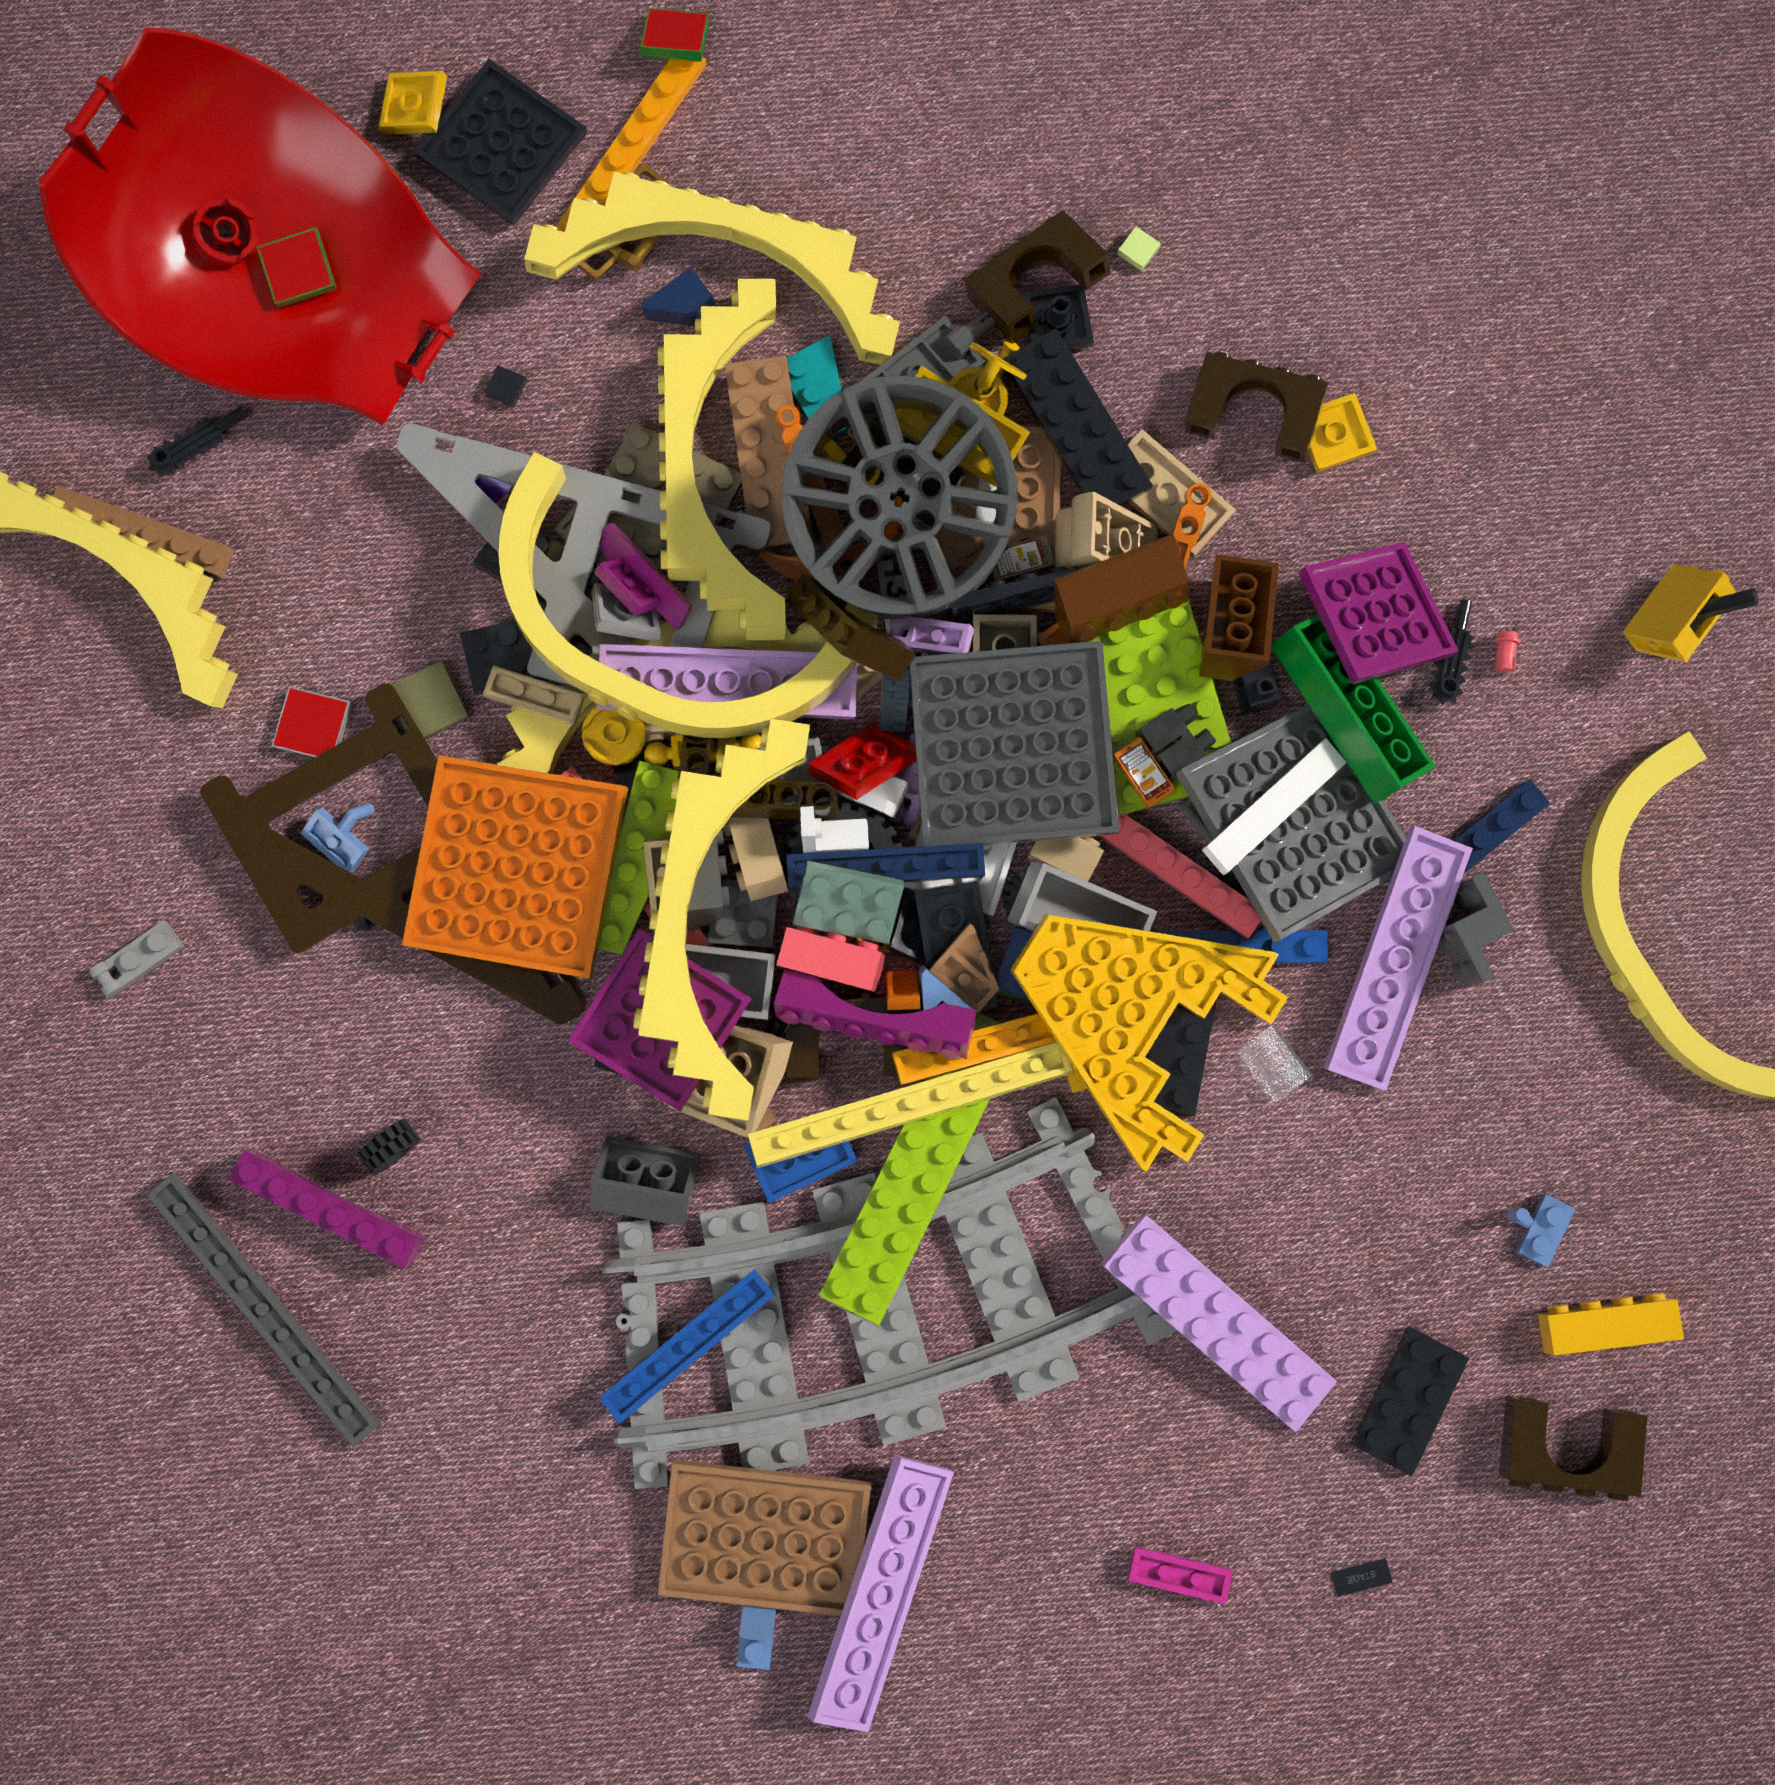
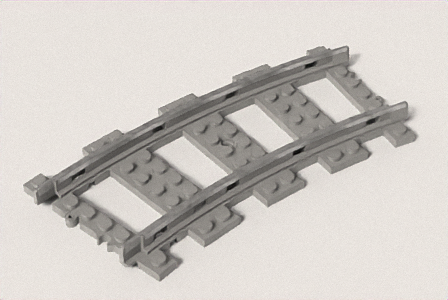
M1054 1097L1027 1111L1041 1140L1018 1152L994 1162L983 1133L973 1135L931 1219L933 1220L945 1215L994 1341L928 1363L905 1277H903L879 1327L846 1311L865 1382L798 1397L775 1264L830 1252L834 1266L877 1180L875 1172L812 1190L821 1221L772 1233L769 1231L764 1201L700 1213L705 1245L653 1252L651 1220L618 1222L620 1259L608 1260L603 1268V1274L634 1271V1276H637L635 1281H623L621 1283L623 1306L630 1311V1314L624 1312L616 1318V1325L619 1329L626 1330L631 1327V1332L625 1337L627 1373L624 1376L660 1347L656 1283L710 1276L715 1302L752 1270L756 1269L775 1293L770 1300L721 1339L733 1410L665 1419L662 1388L630 1415L631 1426L621 1427L617 1430L614 1444L623 1449L632 1448L635 1489L666 1487L669 1485L667 1452L738 1443L742 1467L774 1471L809 1464L804 1430L870 1414H875L883 1446L947 1428L938 1398L939 1394L1006 1371L1017 1400L1021 1402L1080 1378L1067 1346L1130 1317H1133L1148 1346L1176 1332L1177 1330L1111 1273L1110 1275L1117 1286L1116 1288L1056 1316L1053 1312L1006 1191L1056 1168L1095 1246L1104 1260L1122 1238L1121 1235L1124 1227L1109 1200L1111 1190L1107 1188L1104 1191L1098 1192L1093 1186L1094 1179L1097 1176H1101L1102 1173L1093 1169L1084 1150L1094 1145V1133H1091L1087 1128H1081L1074 1132L1057 1098ZM623 1318L627 1320L626 1324L622 1322ZM698 1428V1429H695V1430H687V1431H678V1432H675V1431H677V1430H686V1429Z

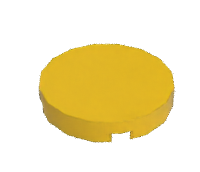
M596 706L588 713L583 722L582 740L584 747L593 759L604 765L619 766L629 763L640 754L645 745L646 728L644 721L637 717L635 720H631L622 716L618 711L598 710Z

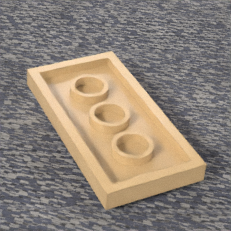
M1141 429L1129 442L1128 446L1153 487L1148 492L1128 503L1150 522L1157 525L1164 534L1169 536L1172 534L1179 509L1186 504L1184 500L1186 490L1195 483L1207 484ZM1211 488L1212 498L1210 503L1204 507L1206 516L1197 543L1191 549L1190 556L1192 558L1202 550L1236 511L1234 507ZM1198 492L1192 493V500L1195 503H1200L1202 500L1201 494ZM1188 522L1182 523L1181 528L1183 532L1190 533L1192 530L1191 524Z

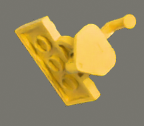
M1008 339L1003 340L1002 349L998 356L982 346L972 342L969 347L988 359L985 367H968L956 373L949 382L921 366L915 377L937 381L957 390L975 402L990 417L1005 440L1012 461H1014L1030 431L1004 416L1008 398L1007 389L1001 376L1006 370L1023 380L1026 379L1027 374L1003 360L1006 356L1019 350V346L1015 342L1012 344ZM976 380H977V386H978V389H977V390H976V387H975ZM992 388V391L989 394L983 395L984 393L988 392L989 389ZM896 409L895 411L900 429L918 440L922 438L938 417L935 414L914 409ZM953 424L934 450L944 455L961 437L964 431ZM976 444L958 465L997 488L990 464Z

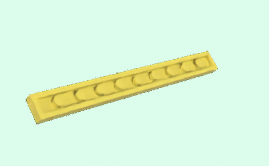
M1055 1042L748 1134L757 1168L1070 1075L1073 1070L1068 1058L1059 1044Z

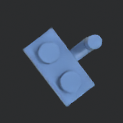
M371 803L352 808L347 811L340 822L324 808L317 809L300 834L334 864L353 873L369 851V848L353 835L350 830L357 820L373 815L375 808Z
M1542 1194L1532 1216L1529 1215L1527 1209L1509 1208L1506 1212L1508 1219L1526 1228L1515 1252L1548 1268L1576 1209L1547 1194Z

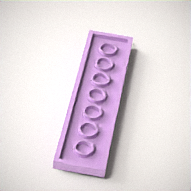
M600 644L599 662L671 696L700 702H727L753 697L774 689L798 674L819 652ZM857 664L843 683L826 700L799 718L855 720ZM608 703L606 706L597 704L598 710L617 711L618 709Z
M1410 826L1324 1069L1386 1091L1473 848L1422 828Z
M1144 1213L1139 1216L1101 1262L1105 1269L1293 1431L1297 1432L1336 1384L1337 1381Z
M894 1455L807 1715L812 1722L864 1732L869 1731L954 1474L950 1469Z

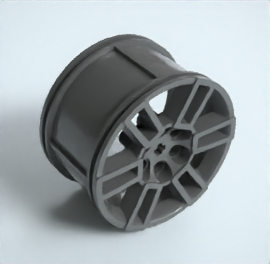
M886 376L865 380L844 389L825 402L809 418L799 432L787 457L782 482V507L788 535L796 553L809 572L831 593L849 604L877 615L879 618L905 619L907 616L924 618L949 609L950 603L964 596L972 589L974 591L977 590L994 570L1012 532L1017 508V482L1012 457L1005 440L990 417L975 402L957 390L937 381L913 376ZM895 409L921 410L935 414L938 417L918 443L912 445L904 443ZM878 412L886 439V444L881 447H877L865 418L866 415ZM850 424L863 457L858 465L851 466L818 458L819 453L830 439ZM953 424L964 431L961 437L941 458L933 455L934 448ZM976 444L985 455L993 471L997 484V489L994 491L950 484L949 474ZM903 458H910L916 464L915 470L910 474H902L897 470L898 462ZM871 469L881 470L884 473L883 482L876 486L868 484L865 480L868 471ZM811 473L844 481L847 483V489L845 492L806 487V483ZM931 479L936 480L941 486L940 492L932 497L925 495L922 491L923 483ZM899 491H904L905 497L910 498L909 502H903L901 507H896L895 501L891 500V496H897ZM868 501L874 502L878 506L876 516L871 519L863 518L859 513L861 505ZM959 503L993 508L996 510V517L994 522H988L953 513V506ZM806 504L847 510L852 518L850 523L821 552L816 550L806 528L803 514V506ZM923 512L930 513L935 520L933 526L927 530L920 529L915 522L916 517ZM891 523H897L903 528L902 537L896 541H891L884 535L885 528ZM942 529L981 537L986 540L984 549L974 563L957 578L951 575L937 540V534ZM859 537L864 538L867 541L866 547L843 575L837 574L832 568L833 565ZM885 549L894 550L907 591L905 596L880 595L861 589L858 586L859 581ZM917 549H923L937 584L935 590L926 592L923 588L913 552Z

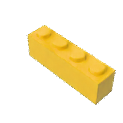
M1664 1292L1644 1294L1645 1300L1633 1301L1632 1296L1612 1298L1613 1304L1601 1305L1600 1300L1580 1302V1308L1568 1309L1567 1304L1548 1306V1312L1538 1313L1543 1351L1555 1356L1682 1340L1684 1335L1678 1299L1665 1297Z

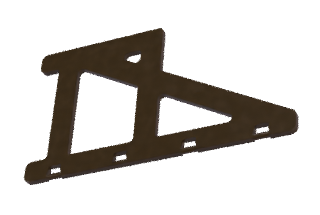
M382 684L374 688L365 697L366 704L375 718V723L371 727L248 796H240L233 782L228 777L222 775L213 778L201 787L200 793L291 950L297 954L308 950L361 918H366L403 939L409 905L403 901V896L413 889L421 846L370 876L359 878L272 830L270 827L273 819L391 753L398 756L427 807H429L437 759L397 691L390 684ZM400 716L403 717L411 731L400 736L393 724V721L399 719ZM301 886H308L323 895L322 903L311 909L306 908L298 894L299 888ZM422 949L559 1025L567 1024L583 1012V1004L565 974L555 973L561 985L551 989L542 974L545 972L543 970Z

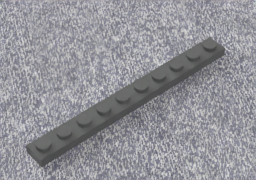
M176 1173L169 1175L147 1194L148 1198L352 1447L359 1444L382 1424Z

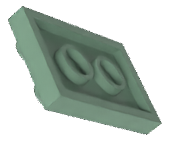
M807 861L793 917V925L889 944L904 888V880Z

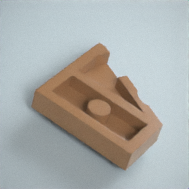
M970 923L928 969L972 1009L976 1010L977 1013L999 990L976 930Z

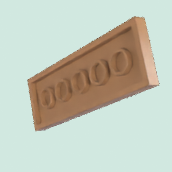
M787 356L725 364L746 514L765 519L770 523L771 533L765 549L792 546L793 544L784 521L782 507V482L788 453L782 440L783 430L775 422V413L780 406L785 404L794 406ZM786 411L782 414L781 418L784 422L788 423L793 420L794 415ZM806 504L803 506L804 521L813 543L809 506Z

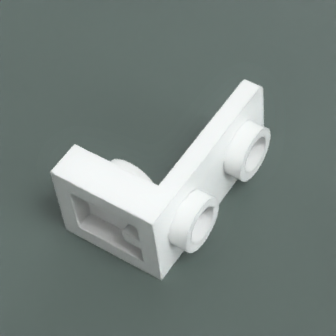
M813 806L800 807L804 854L869 849L866 819L821 821V818L815 819Z

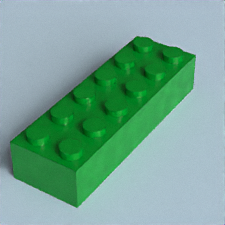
M1319 614L1293 626L1271 644V648L1278 660L1282 663L1294 681L1295 686L1300 690L1313 713L1317 716L1329 734L1330 739L1335 743L1348 766L1352 769L1375 805L1436 767L1378 678L1356 684L1351 683Z

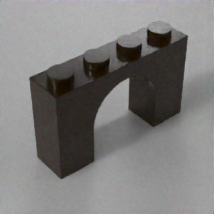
M1064 210L1048 218L1038 228L1023 236L1017 243L1004 252L999 253L993 260L979 270L974 271L964 280L969 300L980 312L986 311L989 314L986 317L987 319L993 318L995 327L1012 344L1037 327L1033 306L1014 288L1017 279L1024 272L1041 265L1057 266L1068 272L1086 291L1111 273L1108 253Z
M1206 352L1185 418V432L1215 440L1223 411L1234 396L1248 390L1265 391L1273 395L1280 402L1285 414L1276 443L1275 455L1305 463L1327 394L1328 382L1312 374L1305 376L1294 374L1291 370L1284 367H1276L1274 369L1262 366L1260 362L1247 359L1242 361L1234 359L1224 352H1215L1214 354Z
M803 573L792 586L786 601L841 655L896 681L901 680L916 656V653L902 640L867 624L845 609L848 602L835 596L819 581Z
M873 992L856 993V999H844L843 993H834L849 1004L871 1012L884 1014L915 1013V1009L888 1010L887 998H876V993ZM801 1023L788 1025L786 1040L793 1042L786 1066V1078L788 1080L820 1079L819 1042L823 1031H819L811 1025ZM883 1044L884 1077H898L892 1053L909 1049L908 1046Z
M1506 1395L1499 1475L1508 1479L1509 1485L1530 1488V1483L1542 1484L1543 1490L1552 1492H1563V1487L1575 1488V1494L1596 1497V1491L1608 1493V1498L1620 1501H1628L1629 1496L1641 1497L1648 1416L1637 1412L1603 1408L1601 1441L1596 1456L1589 1464L1580 1469L1563 1470L1552 1461L1546 1447L1549 1403L1539 1399Z

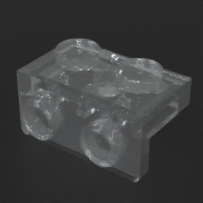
M1274 1023L1245 1042L1237 1050V1053L1240 1055L1238 1059L1242 1067L1247 1072L1254 1074L1259 1081L1258 1087L1265 1097L1272 1098L1275 1103L1282 1100L1286 1094L1312 1077L1311 1072Z

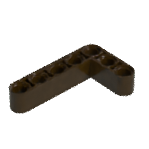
M683 735L678 780H680L681 771L710 776L715 775L717 738L694 740L695 736ZM705 762L701 769L691 770L695 763ZM772 780L736 809L731 817L801 820L800 807L813 806L815 819L821 818V821L832 819L838 813L839 802L834 789L828 783ZM762 794L766 796L761 803H751L756 795ZM789 796L798 797L797 801L792 805L783 804L784 800ZM821 797L830 798L829 803L825 806L815 805L816 801Z

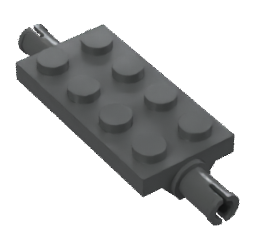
M982 311L967 325L960 326L953 325L946 316H943L860 382L886 376L915 377L921 366L949 382L956 373L968 367H983L985 360L969 346L972 342L976 343V340L990 329L992 330L995 327V322L992 317L987 320L985 319L989 315L986 311ZM878 412L865 416L868 425L876 421L881 426ZM850 424L845 426L847 430L851 428Z

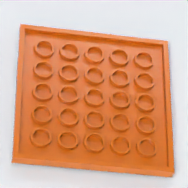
M438 755L402 946L592 979L628 788L622 785Z

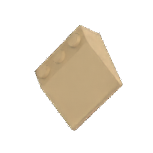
M737 1022L720 1050L754 1087L749 1120L708 1115L709 1108L703 1107L705 1089L706 1087L712 1088L713 1081L702 1079L681 1112L748 1138V1134L756 1132L785 1073L793 1042Z

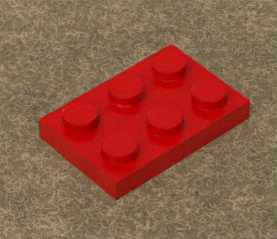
M871 723L808 763V774L858 800L917 761L916 745L889 731L879 730L878 725Z

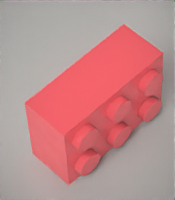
M797 925L795 929L786 928L776 965L876 993L886 955L879 952L880 947L878 945L859 940L858 946L848 944L849 938L836 933L828 932L827 937H822L818 935L819 931Z

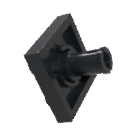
M1080 284L1022 293V296L1033 306L1037 327L1028 332L1030 343L1057 329L1061 336L1064 334L1063 340L1069 350L1093 347L1094 339L1085 289ZM1040 321V323L1043 324L1044 321H1045V322H1046V325H1045V326H1040V325L1038 324V322Z

